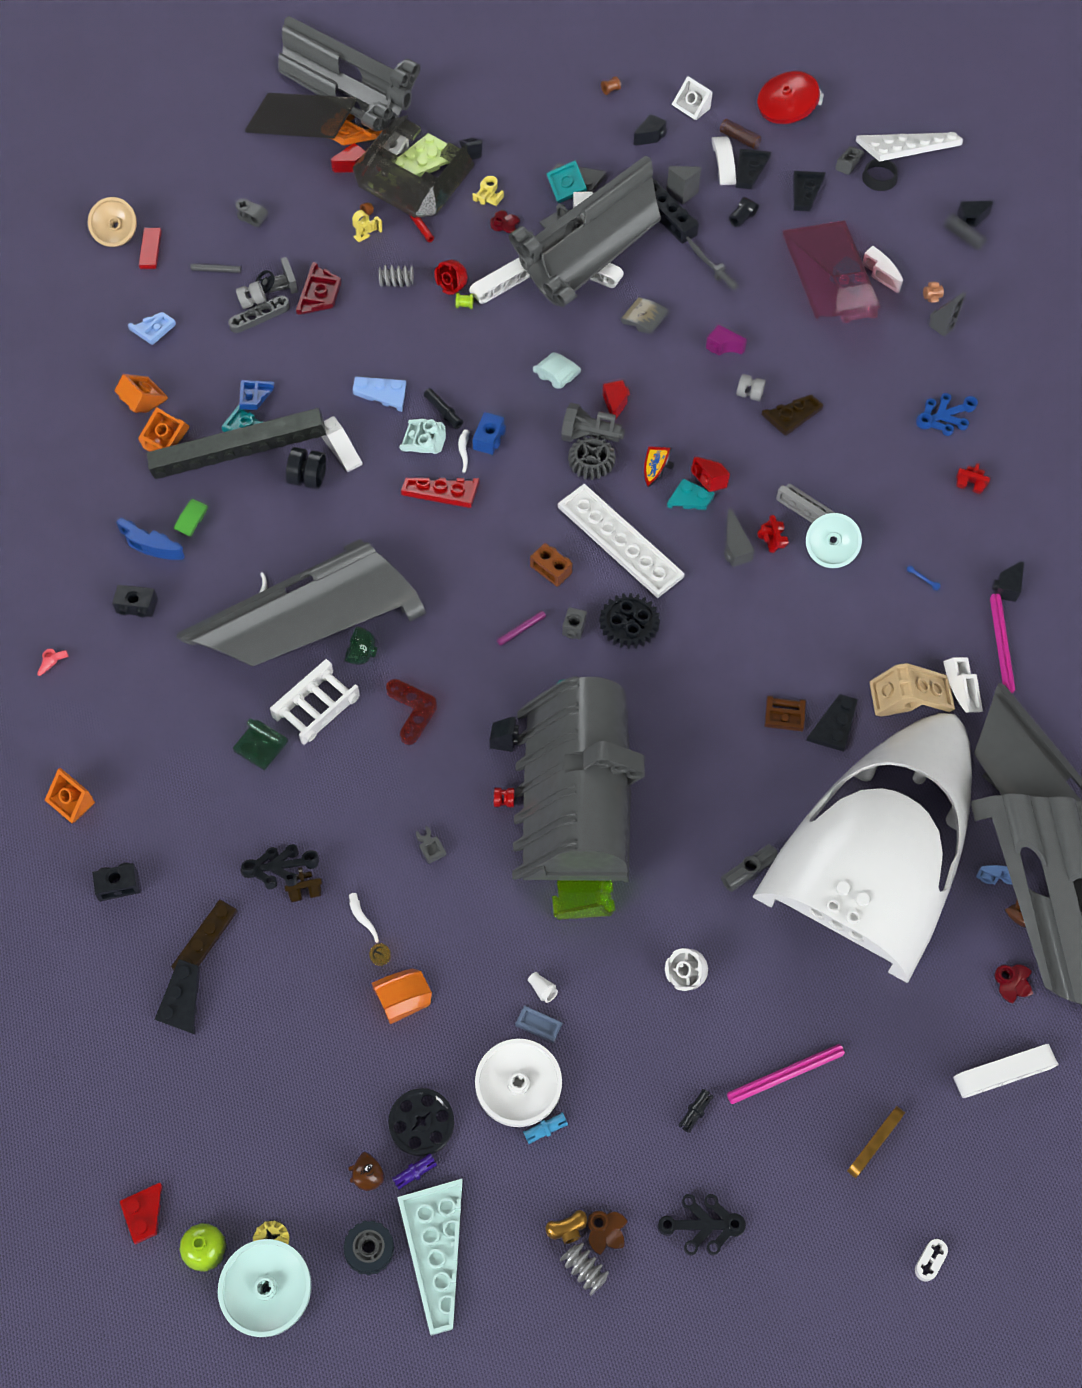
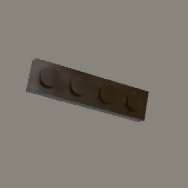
M219 899L172 964V970H175L179 959L199 966L238 912L237 909Z

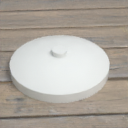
M527 1039L506 1040L492 1047L480 1061L475 1076L476 1094L484 1111L495 1121L511 1127L530 1126L546 1118L557 1105L562 1089L560 1067L550 1051L539 1043Z

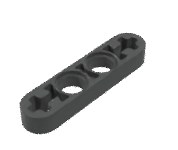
M278 296L231 317L228 322L230 330L233 333H240L285 313L290 307L288 298ZM265 309L271 310L269 313L262 312ZM249 316H256L253 320L247 319Z

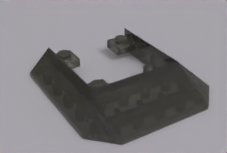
M408 115L394 118L353 166L358 187L414 218L436 216L475 164L464 145L460 149L448 143L441 151L440 157L450 163L438 178L426 171L420 178L395 164L398 156L388 150L400 135L413 141L420 133L421 127L407 120Z

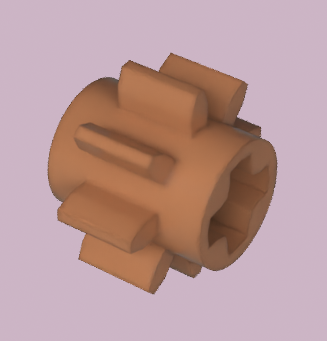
M928 282V286L923 289L924 299H928V302L931 303L939 302V298H942L944 295L943 286L939 285V282Z

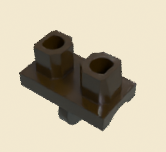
M299 867V874H296L300 882L294 886H284L291 902H297L302 900L300 889L308 888L310 898L321 896V885L323 883L322 878L305 881V878L312 877V872H303V868Z

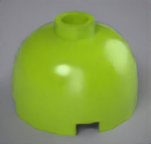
M200 1223L190 1227L184 1233L180 1241L179 1250L182 1260L189 1268L206 1272L214 1269L221 1263L227 1244L224 1235L217 1227L211 1224Z

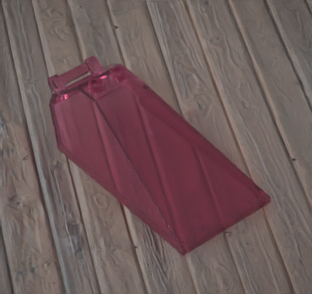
M845 220L783 230L782 234L816 319L819 316L833 317L840 315L843 323H849L851 320L878 317L877 309L881 308Z

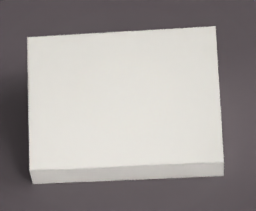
M687 76L672 105L697 120L710 110L712 91Z

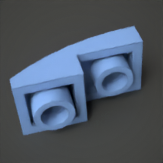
M981 866L976 874V878L986 884L995 885L998 879H1001L1004 883L1013 885L1007 866Z

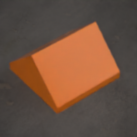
M62 768L57 770L45 801L69 822L74 823L95 802L89 791Z

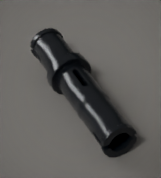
M428 388L424 392V397L442 414L444 420H448L455 429L460 428L463 420L455 414V410L449 407L433 389Z

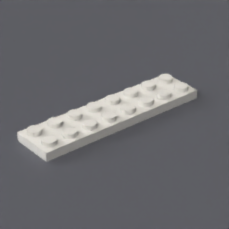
M585 484L558 503V508L657 598L684 578L685 573Z

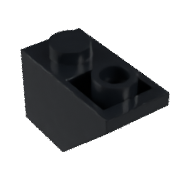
M961 201L957 212L958 218L971 227H977L990 215L993 201Z
M516 717L493 722L489 739L490 749L513 752L514 745H518L519 725H516Z

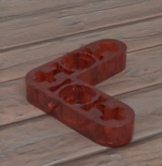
M392 679L386 685L388 696L414 709L400 731L402 742L412 745L418 740L437 709L436 699L432 695L407 683ZM396 686H398V690L395 689L393 692L391 687L395 688ZM410 693L417 695L414 700H408L406 696ZM429 702H431L432 706L428 705L427 707H425V703L428 704ZM416 716H422L424 721L422 723H415L413 719ZM412 730L413 737L409 736L406 738V734H409Z

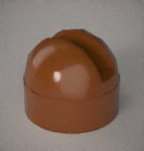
M368 202L360 205V210H363L368 216L373 214L374 206Z

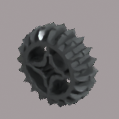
M592 435L589 439L584 436L583 440L578 439L577 443H573L572 448H570L568 455L569 466L572 468L573 473H577L578 477L583 475L584 479L590 477L591 480L594 477L600 479L601 475L606 477L607 473H611L612 468L615 466L616 455L614 448L611 447L610 443H606L605 439L600 440L599 436L596 439Z

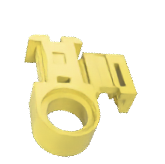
M494 176L485 177L480 183L478 193H473V201H480V204L485 205L486 200V202L497 206L504 197V191L502 190L497 194L495 193L498 188L497 178ZM492 182L494 185L489 186L487 183Z
M358 210L353 215L352 224L356 228V235L353 237L358 242L370 237L368 233L378 230L380 233L382 232V220L378 216L369 221V216L363 210Z

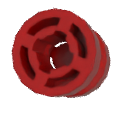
M495 787L494 807L506 805L507 807L514 808L515 788L502 789L501 787Z

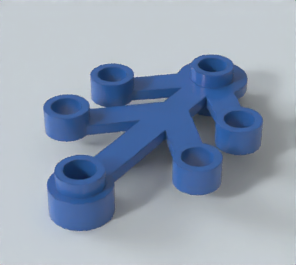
M943 393L940 398L938 412L931 415L932 410L935 409L936 400L929 398L926 400L924 413H921L916 418V425L921 429L932 427L942 430V433L946 436L952 435L954 431L953 425H945L936 421H946L957 425L960 430H966L969 421L952 415L963 411H974L978 400L973 396H967L963 404L946 410L947 405L951 401V395Z

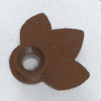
M595 1211L590 1214L588 1218V1227L591 1231L589 1244L598 1255L603 1253L606 1245L614 1249L624 1247V1236L620 1229L628 1221L622 1214L618 1212L606 1214L603 1211ZM595 1220H602L603 1225L597 1227L594 1223Z

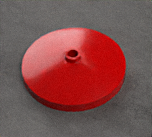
M791 71L779 74L770 79L760 90L757 99L759 111L766 120L772 123L789 124L797 122L808 116L816 108L820 99L819 85L813 76L805 72Z

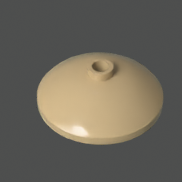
M117 197L104 198L98 201L89 213V231L92 237L104 246L118 247L124 245L133 237L136 231V214L133 208L123 199Z

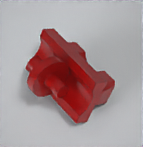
M976 463L975 467L968 465L966 470L959 468L956 475V487L965 489L967 483L970 482L974 484L972 491L982 494L991 478L984 476L985 471L979 469L980 463Z
M770 515L769 521L761 525V529L757 532L758 538L764 539L767 542L769 552L775 553L778 548H785L789 543L788 537L780 535L784 531L785 526L783 522L776 520L775 515Z

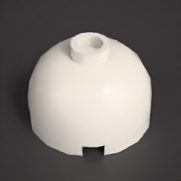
M682 948L672 952L673 954L667 959L665 965L668 981L672 982L675 986L674 988L682 991L693 990L701 986L708 975V965L704 956L697 950Z

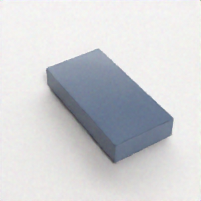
M525 1005L515 1023L516 1027L553 1044L563 1025L562 1022Z

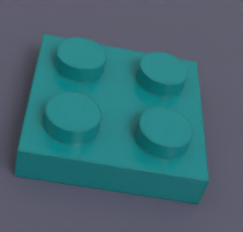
M576 160L546 173L558 204L572 198L573 192L588 191Z

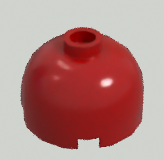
M453 259L440 262L434 271L436 284L440 285L443 288L442 291L448 295L459 292L466 285L468 279L467 271L459 261Z

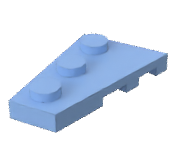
M355 377L353 395L370 401L376 400L384 406L389 407L390 405L402 412L407 383L406 380Z

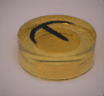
M384 944L374 945L369 952L372 963L377 966L387 964L391 957L389 948Z

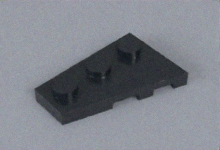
M839 694L809 734L806 741L844 752L858 699Z

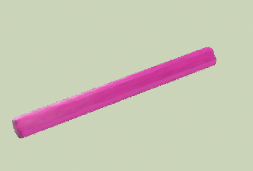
M992 594L990 603L1002 682L1011 693H1014L1015 683L1001 595Z
M837 1044L727 1093L728 1100L731 1104H735L842 1057L845 1053L844 1049L840 1044Z

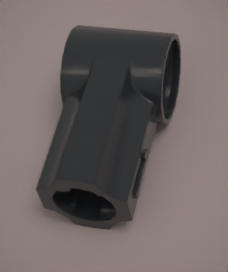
M743 197L737 209L729 216L731 225L740 227L749 217L752 218L757 213L759 204Z

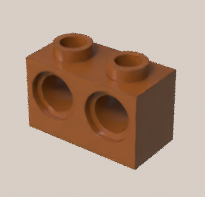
M544 543L530 556V566L557 587L572 574V562L570 559L559 554L553 546Z

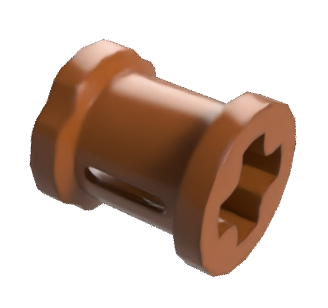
M614 76L609 81H602L601 89L605 95H608L613 90H620L621 82L617 76Z

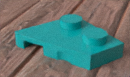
M682 479L667 502V507L683 506V509L696 508L697 510H706L715 493L708 492L707 489Z

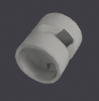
M259 281L250 283L249 287L242 286L236 289L238 299L244 310L253 307L254 303L258 305L266 302V296Z
M742 374L736 395L744 398L750 396L751 400L760 402L766 380L761 378L753 379L750 375Z

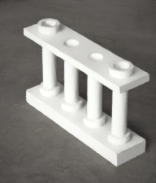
M327 659L270 707L272 717L277 722L281 718H286L301 732L299 737L303 745L308 741H312L320 730L347 706L355 703L360 696L356 684L348 689L332 675V663ZM323 681H328L343 696L335 702L318 686ZM314 693L329 708L320 714L304 698L308 694ZM296 705H300L315 719L308 727L290 712Z

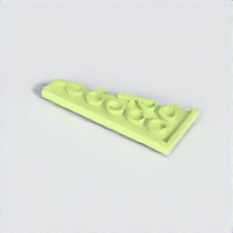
M427 133L369 180L368 186L379 193H384L396 188L399 183L404 181L408 183L416 176L420 178L439 170L440 166L453 164V161L457 159L461 161L465 159V153Z

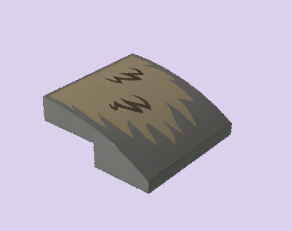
M638 297L621 317L622 324L636 326L638 332L652 334L669 311L656 302Z

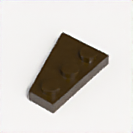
M811 394L793 400L792 403L784 406L780 404L774 409L762 410L761 415L787 436L820 412L824 405Z

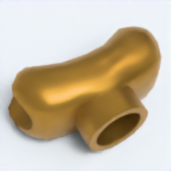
M577 1210L572 1216L564 1220L549 1221L545 1226L546 1234L554 1240L562 1238L564 1244H570L581 1238L579 1231L585 1228L587 1224L586 1213Z

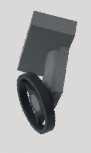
M287 257L281 258L284 274L274 276L272 272L265 270L258 275L256 281H261L264 293L268 291L272 293L287 288L290 289L291 294L298 292L296 280ZM270 273L271 276L261 279L264 274Z

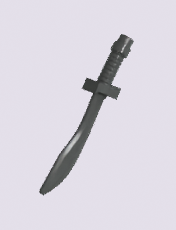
M687 236L686 238L693 251L715 271L714 278L717 281L723 279L729 288L736 290L738 285L734 279H731L724 272L725 266L722 263L717 266L714 265Z

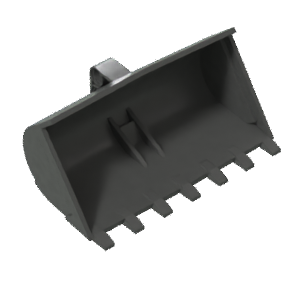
M577 676L567 678L529 701L528 704L517 712V719L527 717V730L519 735L518 745L526 743L525 756L516 762V771L525 769L524 783L515 788V797L524 796V809L514 815V824L523 823V836L513 842V851L523 850V864L512 871V879L629 882L631 784L645 777V756L629 749L628 710L625 690L616 682L605 678Z

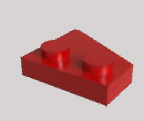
M157 1183L119 1201L135 1245L157 1235V1221L161 1207L160 1197L161 1191H163L161 1183Z

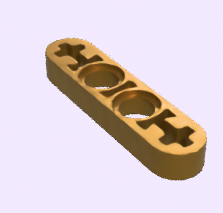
M898 1106L894 1108L847 1170L849 1174L855 1179L906 1112Z

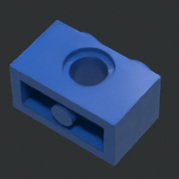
M484 412L473 437V450L491 455L494 454L495 449H498L500 446L501 435L504 436L506 431L504 417Z

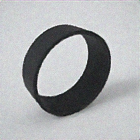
M874 159L866 165L862 174V180L870 189L887 191L896 185L898 170L896 165L889 160L878 161ZM873 167H883L890 170L894 177L884 181L877 180L871 177L867 170Z

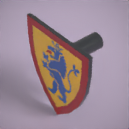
M648 447L644 463V475L648 487L658 478H662L665 467L669 469L674 467V463L668 461L672 448Z

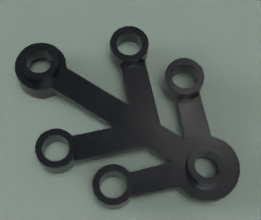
M291 844L280 855L277 848H268L266 853L257 860L249 859L244 861L240 871L243 877H256L264 882L267 889H274L277 886L276 877L268 876L264 873L265 871H271L283 878L287 886H294L298 882L295 873L286 871L285 868L306 866L308 869H314L318 866L320 860L318 853L314 850L306 851L302 858L286 860L288 857L294 858L299 854L297 846Z
M686 1194L682 1199L683 1207L689 1209L700 1220H674L671 1216H663L658 1222V1230L665 1236L672 1235L675 1230H701L692 1240L687 1241L684 1245V1252L689 1256L696 1254L698 1247L713 1230H723L717 1239L710 1241L706 1247L708 1254L715 1256L720 1252L721 1246L730 1236L738 1237L743 1234L746 1228L744 1218L737 1213L729 1214L718 1203V1198L714 1194H708L705 1197L704 1205L708 1209H713L722 1220H713L696 1203L693 1195ZM713 1198L715 1200V1204L709 1205L707 1203V1199ZM685 1199H692L693 1204L686 1205ZM669 1221L672 1226L666 1229L663 1223ZM731 1221H737L739 1227L733 1228ZM711 1244H715L718 1249L716 1252H712L710 1250L709 1246ZM687 1245H694L695 1251L689 1252Z

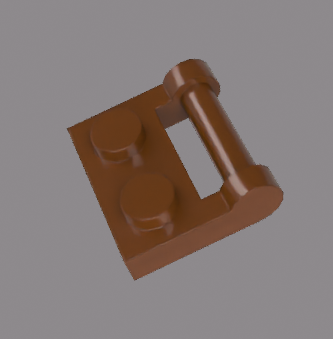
M767 695L764 727L803 732L806 700L780 699ZM772 706L798 708V710L775 708Z

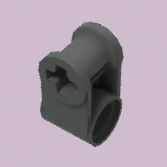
M239 199L236 202L238 219L254 227H259L268 216V211L261 205H257L247 199Z

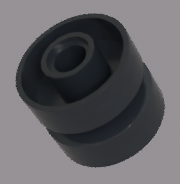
M293 447L286 467L287 484L301 486L304 482L306 488L319 490L326 472V454L312 450L308 456L307 449Z

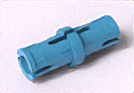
M563 1112L546 1121L544 1119L541 1120L540 1124L523 1131L528 1144H531L544 1136H551L552 1132L568 1126Z

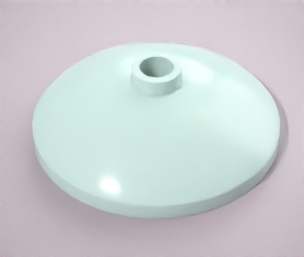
M828 513L820 516L811 524L806 535V546L810 556L815 562L828 568H839L849 564L858 555L862 544L861 532L857 524L850 517L840 513ZM832 536L837 537V541L834 543L830 541Z

